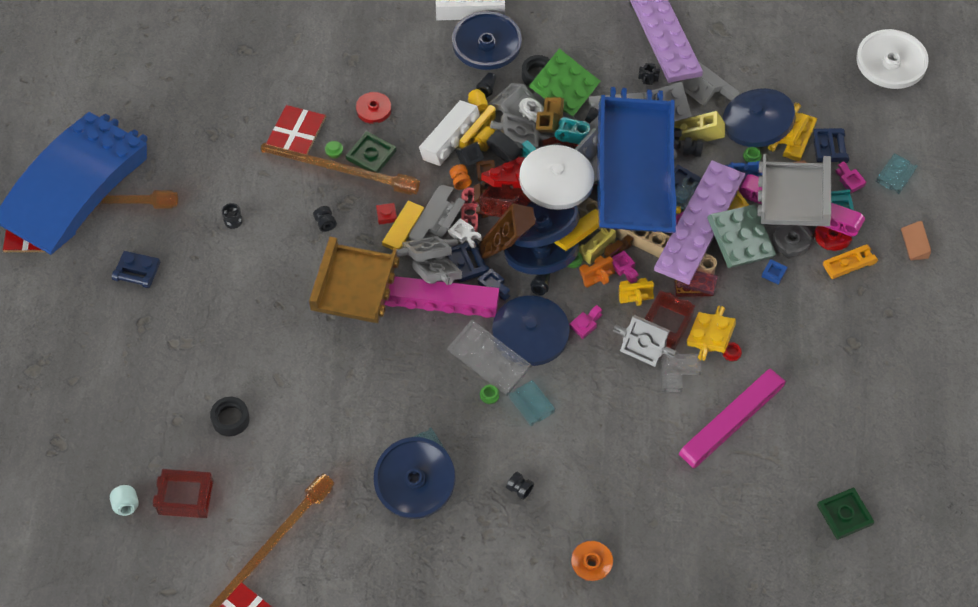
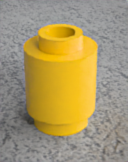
M479 89L472 90L468 94V102L478 107L481 116L489 106L485 94Z
M490 125L484 127L473 138L474 142H478L481 151L489 149L486 141L497 130L490 128Z

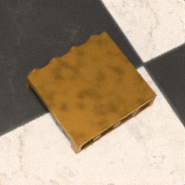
M329 237L309 299L311 311L379 323L380 316L383 317L385 313V300L388 301L390 296L389 286L394 283V269L399 266L400 258L397 257V250L393 249L391 255L338 245L337 238Z

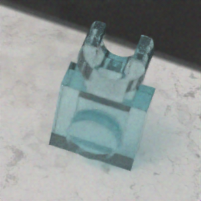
M684 178L682 187L677 186L675 190L676 206H680L682 209H686L697 185L696 181L692 185H688V178Z

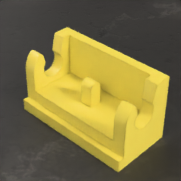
M601 228L585 245L581 244L579 246V253L582 255L583 260L591 265L597 257L601 256L605 252L604 250L607 245L615 243L616 230L611 229L608 232L606 228Z

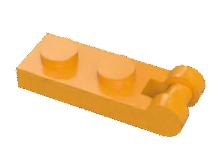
M866 244L825 260L823 267L831 279H835L865 266H872L877 263L878 259L876 255L871 253L870 246Z

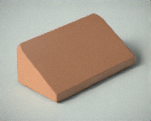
M918 221L901 228L910 261L929 259L931 248L923 222Z

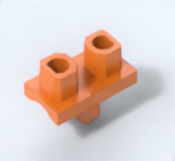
M599 256L595 259L594 265L588 266L584 264L579 267L580 275L586 288L599 281L603 284L609 283L608 277L615 273L613 259L610 256L607 258Z

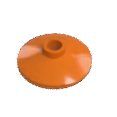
M586 541L574 549L571 564L575 573L582 579L597 581L605 578L610 573L613 566V556L604 544L597 541ZM593 561L596 565L589 566L588 562Z

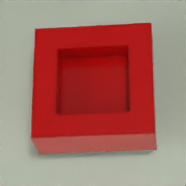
M394 203L376 205L379 225L395 222L397 216Z

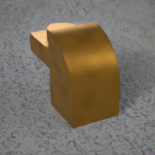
M545 98L544 112H537V131L556 132L560 126L559 120L563 118V98Z

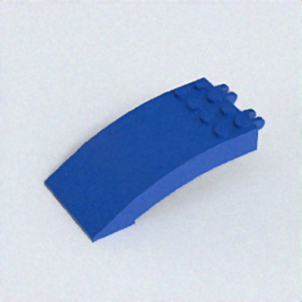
M611 87L610 97L601 95L598 111L597 196L599 228L675 233V100L663 101V90L658 91L657 100H652V90L647 89L646 99L627 98V88H622L621 98L615 97V87Z
M88 112L53 140L18 179L0 205V226L52 255L76 235L77 229L101 200L128 174L147 160V136L142 134L138 137V131L135 129L127 133L117 127L119 123L117 119L109 121L110 116L107 114L98 117Z

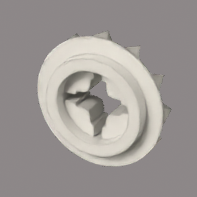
M524 98L518 105L520 108L519 112L523 113V117H527L529 121L533 120L535 123L537 112H544L543 105L532 98Z

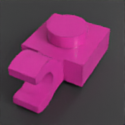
M845 162L837 165L839 168L835 171L840 176L839 181L847 190H850V194L866 185V181L856 169L851 171Z
M622 251L612 257L613 268L619 276L625 274L630 284L636 283L638 281L636 277L639 274L633 269L635 268V262L625 251Z
M596 305L588 315L582 312L570 323V328L584 339L597 328L595 321L602 316V309Z

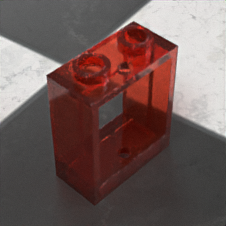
M502 184V187L490 185L479 197L480 214L502 217L512 204L527 206L531 200L524 194L522 188L512 189L510 187H513L512 184Z
M660 290L645 320L652 322L660 306L684 315L685 318L677 333L670 331L666 340V347L675 350L693 317L695 305L687 300L679 299L669 292Z
M162 469L161 476L157 478L158 493L153 498V507L156 508L158 515L207 518L214 482L211 472ZM168 481L201 483L197 505L164 502Z

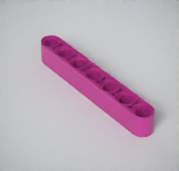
M749 174L743 180L738 191L743 198L761 204V202H758V190H762V187H758L759 177ZM831 203L830 226L824 227L849 236H856L865 221V217L857 211Z
M768 369L680 450L679 456L692 468L699 466L783 388L786 381L772 369Z

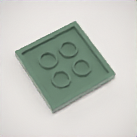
M755 204L713 213L707 217L728 268L776 256L764 224H761V217L757 216L758 210Z

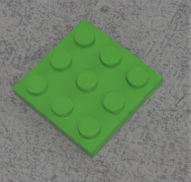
M559 48L529 87L544 99L563 98V112L574 116L601 81Z

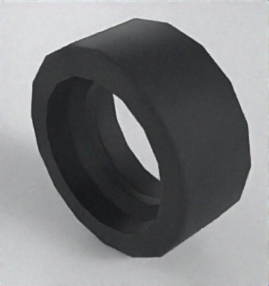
M534 55L524 60L522 64V80L528 87L536 78L531 76L528 70L534 67L544 68L550 60L548 57Z
M496 130L486 141L489 148L505 162L515 160L521 154L518 145L501 131Z
M230 396L219 399L210 411V419L215 431L224 436H236L242 433L250 421L245 402L237 397ZM227 408L239 409L242 414L241 419L232 425L221 424L218 416Z

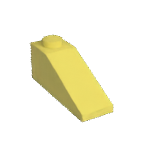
M717 111L674 122V127L682 129V136L679 140L685 141L686 137H690L693 140L704 139V141H712L725 137V122Z

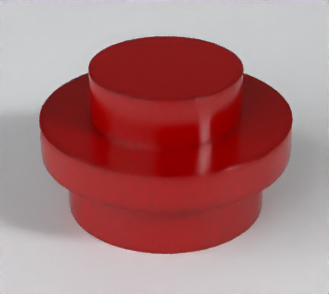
M730 342L725 353H722V355L728 361H737L742 355V350L737 343Z

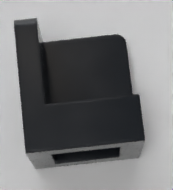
M478 142L455 149L460 163L465 166L484 159Z

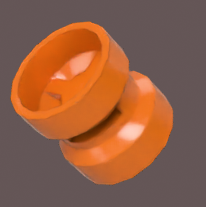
M455 165L450 169L449 173L451 178L454 179L453 185L455 189L463 190L472 184L470 176L467 175L468 169L465 165Z

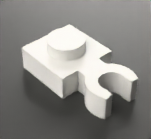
M461 218L448 230L450 236L457 238L462 244L467 240L472 248L476 247L474 239L482 241L481 234L475 232L474 227Z

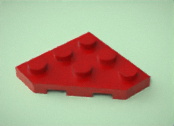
M518 157L496 168H491L482 173L481 180L493 187H502V184H512L513 188H521L519 174L525 157Z

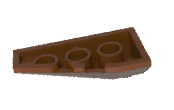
M512 204L482 241L479 242V251L483 260L511 247L535 225L536 218L532 207Z

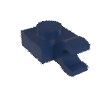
M489 269L478 279L480 286L499 288V297L503 301L510 297L508 294L509 288L503 285L505 283L504 278L493 269Z

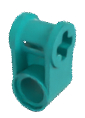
M563 117L559 120L560 126L555 132V137L562 142L580 144L589 134L590 124L585 121Z

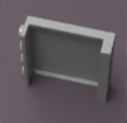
M763 154V162H759V173H762V176H759L758 187H762V190H758V202H761V205H758L757 216H761V224L830 226L831 156H823L822 164L766 162V154Z

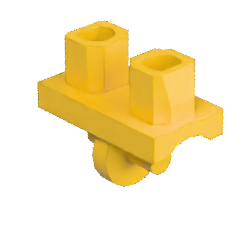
M641 278L637 283L632 284L628 280L621 281L619 285L620 304L636 301V305L641 306L643 300L654 299L653 281H648L647 278Z

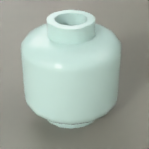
M120 485L110 493L111 506L116 514L128 516L138 508L139 501L133 487Z

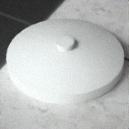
M893 29L879 30L866 36L860 43L856 56L857 65L868 80L879 86L891 89L906 88L919 82L923 78L929 62L927 51L918 39L906 32Z
M549 145L532 151L524 159L520 167L519 181L524 194L532 202L548 209L562 210L579 205L588 198L594 185V170L589 160L579 151L567 146Z

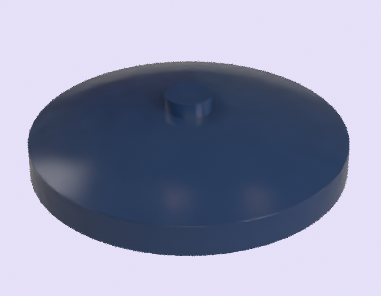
M481 11L470 14L458 22L452 34V47L456 56L466 65L481 70H493L508 65L518 56L522 46V35L518 25L508 16L498 12Z
M766 88L754 89L738 95L727 105L723 113L725 132L728 137L735 143L746 147H763L780 141L792 130L796 119L795 108L790 98L780 91Z
M532 201L523 205L533 208L536 222L514 244L520 247L533 248L545 246L564 238L574 230L580 220L578 206L555 210L539 206Z
M579 242L567 251L555 243L533 248L520 247L513 244L504 250V256L507 263L517 271L534 275L549 274L567 267L575 260L579 252Z
M521 296L514 298L498 310L493 321L492 335L497 349L505 358L520 365L538 366L551 362L564 351L569 340L570 328L566 314L556 303L544 297Z
M409 437L393 443L381 454L374 470V487L378 498L389 511L403 518L420 519L436 513L448 502L455 487L456 474L450 456L442 446L427 438Z

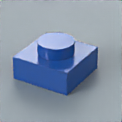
M770 259L762 273V278L779 285L788 267Z

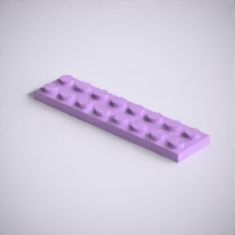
M630 0L668 83L701 77L703 70L669 1Z
M711 160L676 225V232L672 233L662 251L654 271L685 284H690L715 236L707 217L710 214L729 209L745 178V173Z

